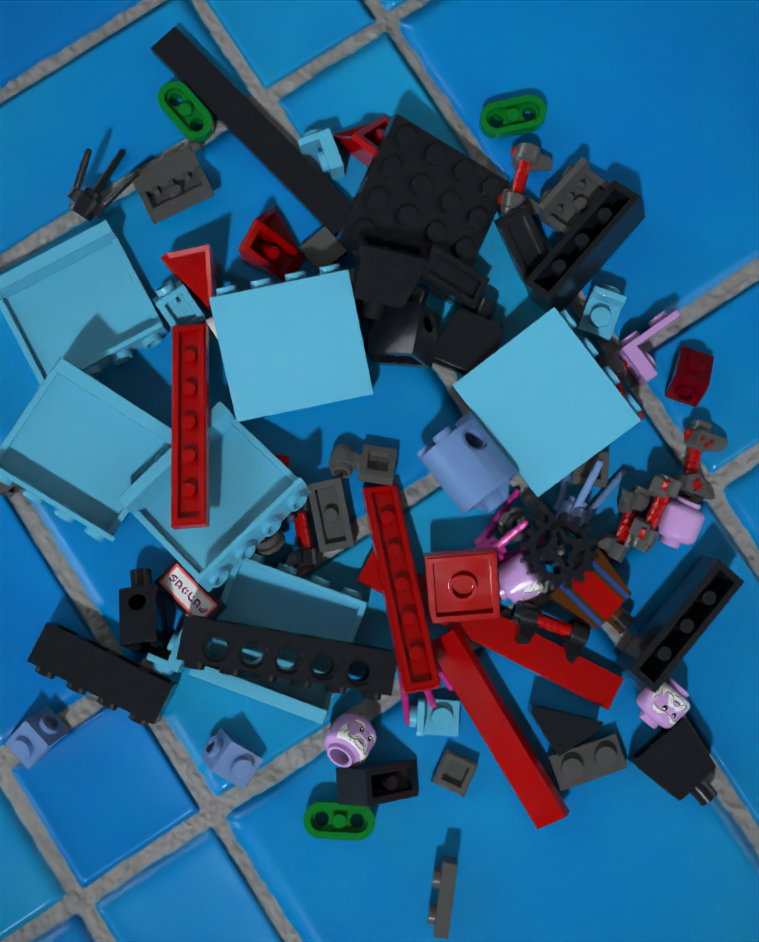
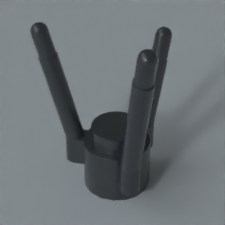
M90 148L85 150L73 187L67 197L72 199L68 205L71 210L92 222L95 215L100 218L104 210L139 176V172L134 170L101 201L103 196L99 193L124 157V150H119L93 189L85 185L83 190H80L92 154Z

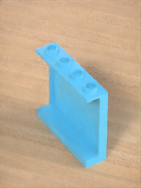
M107 220L0 275V309L40 386L59 357H62L95 379L103 373L102 369L113 363L114 365H120L129 361L133 357L132 353L143 347L150 349L159 345L163 341L162 337L169 334L115 231Z
M340 263L319 267L320 274L306 277L305 270L285 274L286 281L272 284L271 277L250 281L251 288L237 291L236 284L216 288L217 295L211 296L209 302L237 422L374 394L348 268L341 269Z
M555 307L452 385L537 497L641 421L637 413L642 409L630 394L624 397L615 387L620 383V380L608 365L602 369L595 361L594 357L599 353L587 337L581 341L572 330L577 324L565 309L559 313Z
M59 357L0 446V482L7 486H10L12 482L18 484L25 489L22 494L39 505L46 501L56 508L53 513L71 524L75 519L86 526L84 532L94 539L102 542L105 537L113 542L116 538L115 532L129 512L117 498L171 448L172 429L73 364Z
M219 401L209 411L210 527L176 530L171 527V448L117 499L195 578L194 580L207 592H210L213 588L221 586L228 579L229 572L240 562L248 560L255 552L256 546L265 537H270L276 533L282 521L291 512L299 510L305 504L307 496L311 491L301 477H296L240 422H237L230 410Z
M255 553L248 560L240 562L231 570L221 596V600L227 605V608L216 619L354 642L368 604L361 600L363 593L347 587H343L342 593L328 588L330 581L311 575L309 581L296 576L298 569L279 562L276 569L263 564L265 557ZM219 636L211 637L206 642V649L212 655H220L227 648L226 641ZM251 642L243 647L241 654L247 661H256L262 655V647L257 643ZM293 649L282 650L277 657L278 664L282 667H291L297 660V653ZM328 655L316 657L313 662V670L317 673L327 672L332 665L331 657ZM206 664L204 670L191 669L189 672L191 676L322 725L325 722L335 694L325 691L326 685L312 683L311 688L290 685L291 679L276 677V682H267L255 679V673L241 671L240 676L219 673L220 667Z

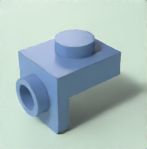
M45 706L26 719L5 744L25 767L30 769L56 742L65 737L70 730L49 706Z
M222 728L207 741L201 756L212 772L242 789L246 787L264 761L260 754L234 740Z

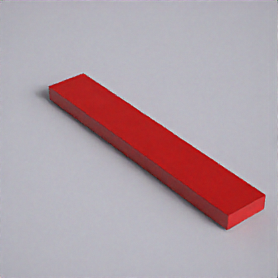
M206 323L172 326L171 527L174 530L210 527L209 327Z
M392 483V486L377 485L364 487L362 489V496L403 694L439 689L441 687L397 483Z
M459 626L431 641L435 659L537 830L565 818L570 812Z

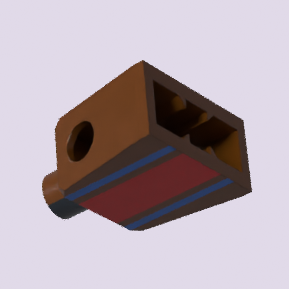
M596 547L591 549V551L598 553L599 557L588 562L595 569L591 573L582 572L585 577L583 583L579 584L572 579L573 588L565 590L562 582H560L558 589L551 590L546 596L577 619L590 625L592 629H598L607 621L621 634L635 620L621 606L630 597L631 592L603 553Z

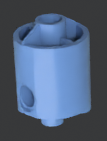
M469 412L455 423L457 429L455 427L451 429L450 426L446 427L433 437L432 440L436 445L431 442L416 455L462 515H465L472 509L484 510L489 514L511 497L508 494L510 480L519 472L474 414Z

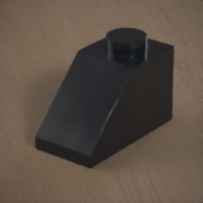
M416 760L366 762L357 767H336L338 804L369 807L418 796Z

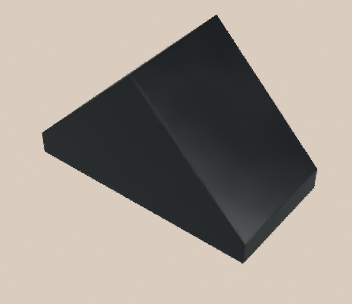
M528 704L527 710L558 757L602 729L603 722L598 719Z

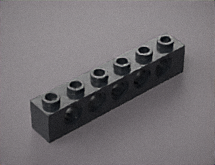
M185 614L177 660L184 661L183 667L204 670L206 664L220 667L219 673L240 676L241 671L255 673V679L267 682H276V677L291 679L290 685L311 688L312 683L326 685L325 691L338 694H346L347 689L361 691V697L373 700H381L382 694L392 695L397 667L395 650L191 614ZM219 636L226 641L227 648L224 653L212 655L207 651L206 642L211 637ZM254 642L262 647V655L258 660L247 661L243 658L241 651L246 644ZM284 649H293L297 653V660L291 667H282L277 662L278 654ZM320 655H328L332 660L331 668L325 673H317L313 670V662ZM355 661H363L366 664V673L360 679H352L348 674L350 665Z

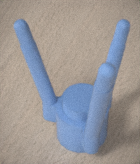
M598 460L577 498L569 495L567 501H565L571 473L564 477L561 481L558 498L552 508L558 511L555 519L557 520L560 513L567 512V521H571L578 516L581 518L578 526L580 528L582 524L587 526L592 515L627 473V470L622 468L588 509V504L584 501L598 477L603 461Z

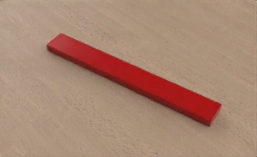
M372 550L357 581L382 593L374 550ZM416 572L425 615L429 618L426 577ZM501 615L497 619L440 623L451 630L459 626L465 637L606 710H609L624 679L581 656L571 664L566 658L563 647L536 633L528 644H517L515 641L516 623Z

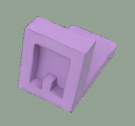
M675 310L670 315L665 311L661 312L648 322L651 327L641 335L636 330L620 342L623 348L617 353V356L620 360L627 362V371L639 387L648 383L658 373L655 371L656 364L650 354L646 351L641 352L638 347L674 323L681 316L678 310Z

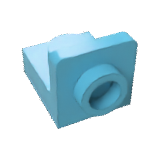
M330 128L323 131L321 129L311 130L298 140L300 153L304 157L316 153L322 172L329 171L332 181L345 177L344 164Z
M170 280L155 290L157 296L152 300L171 328L172 326L199 324L207 319L181 281L174 284Z
M609 285L594 286L588 296L576 331L608 343L627 297L621 295L620 290Z
M182 629L180 633L175 631L168 643L167 651L171 652L169 657L155 651L148 652L146 659L154 662L152 666L154 670L172 676L173 671L176 673L184 671V661L177 660Z
M418 697L417 706L410 705L409 727H416V736L438 735L458 737L460 700L434 698L436 707L431 708L427 698Z

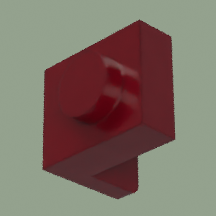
M681 346L676 357L672 379L665 391V397L693 407L698 406L710 384L714 357Z

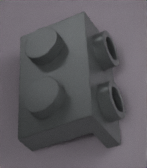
M191 147L138 171L139 176L133 181L153 224L215 195Z
M582 157L575 165L572 164L565 170L561 181L553 190L548 189L541 197L538 206L541 222L564 237L610 183L592 172L589 168V161Z

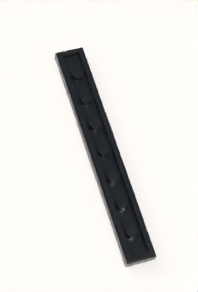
M174 26L151 47L152 53L180 82L184 83L192 91L198 100L323 227L326 226L336 237L351 204Z

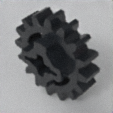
M550 512L545 515V523L539 518L532 522L536 529L535 531L533 529L524 530L523 534L529 541L519 544L520 549L527 551V555L520 559V563H530L531 567L526 574L529 576L537 573L539 575L537 579L539 586L548 580L550 581V590H556L560 582H562L566 590L573 588L572 579L579 584L585 581L582 572L591 573L594 571L595 568L588 562L598 558L599 554L591 551L590 546L595 545L598 541L597 539H588L587 534L592 529L590 526L582 529L578 526L580 517L577 516L571 521H567V512H562L556 520L553 513ZM564 529L571 532L576 539L567 536L564 533ZM545 531V542L540 549H536L538 539ZM556 546L564 547L565 553L561 556L559 554L554 555L552 548ZM581 552L580 560L574 568L572 561L576 554ZM541 562L553 567L554 573L546 570L541 565Z

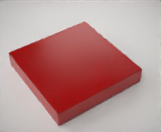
M495 547L424 553L430 624L500 618L497 552Z

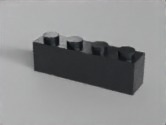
M613 180L523 282L531 301L547 312L553 307L559 313L564 310L645 218L641 196Z
M701 555L616 659L614 664L638 685L656 693L742 586L744 581L720 559Z
M57 622L46 623L27 660L36 665L34 671L50 679L58 676L68 681L66 687L82 695H85L88 691L99 697L97 702L100 705L114 711L119 707L130 713L129 719L143 726H148L149 723L154 725L161 721L179 683Z

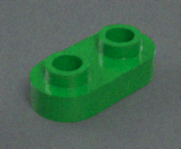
M179 81L167 82L160 88L158 103L164 114L181 134L193 143H201L208 140L213 134L214 122L210 112L192 91ZM175 99L182 100L181 104L178 106L171 105L172 101ZM196 123L203 124L202 129L199 131L192 130V127Z
M524 95L489 103L481 111L479 119L480 130L490 139H502L536 131L544 123L547 113L546 105L541 98L535 95ZM529 112L533 114L534 118L526 120L523 114ZM496 119L499 120L502 125L499 127H493L490 124V121Z
M317 800L306 809L303 822L306 831L315 838L363 840L374 829L375 815L370 806L338 804L337 800ZM325 812L329 817L328 822L325 824L318 823L315 817L316 814ZM361 814L364 817V823L359 826L354 825L351 822L352 815Z

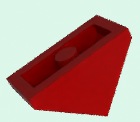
M383 115L370 124L332 134L337 145L369 167L390 118Z
M276 205L254 219L238 248L245 264L280 282L286 281L285 274L297 272L305 257L295 244Z
M207 244L165 253L161 257L165 266L212 313L209 298L217 295L219 263L210 245Z

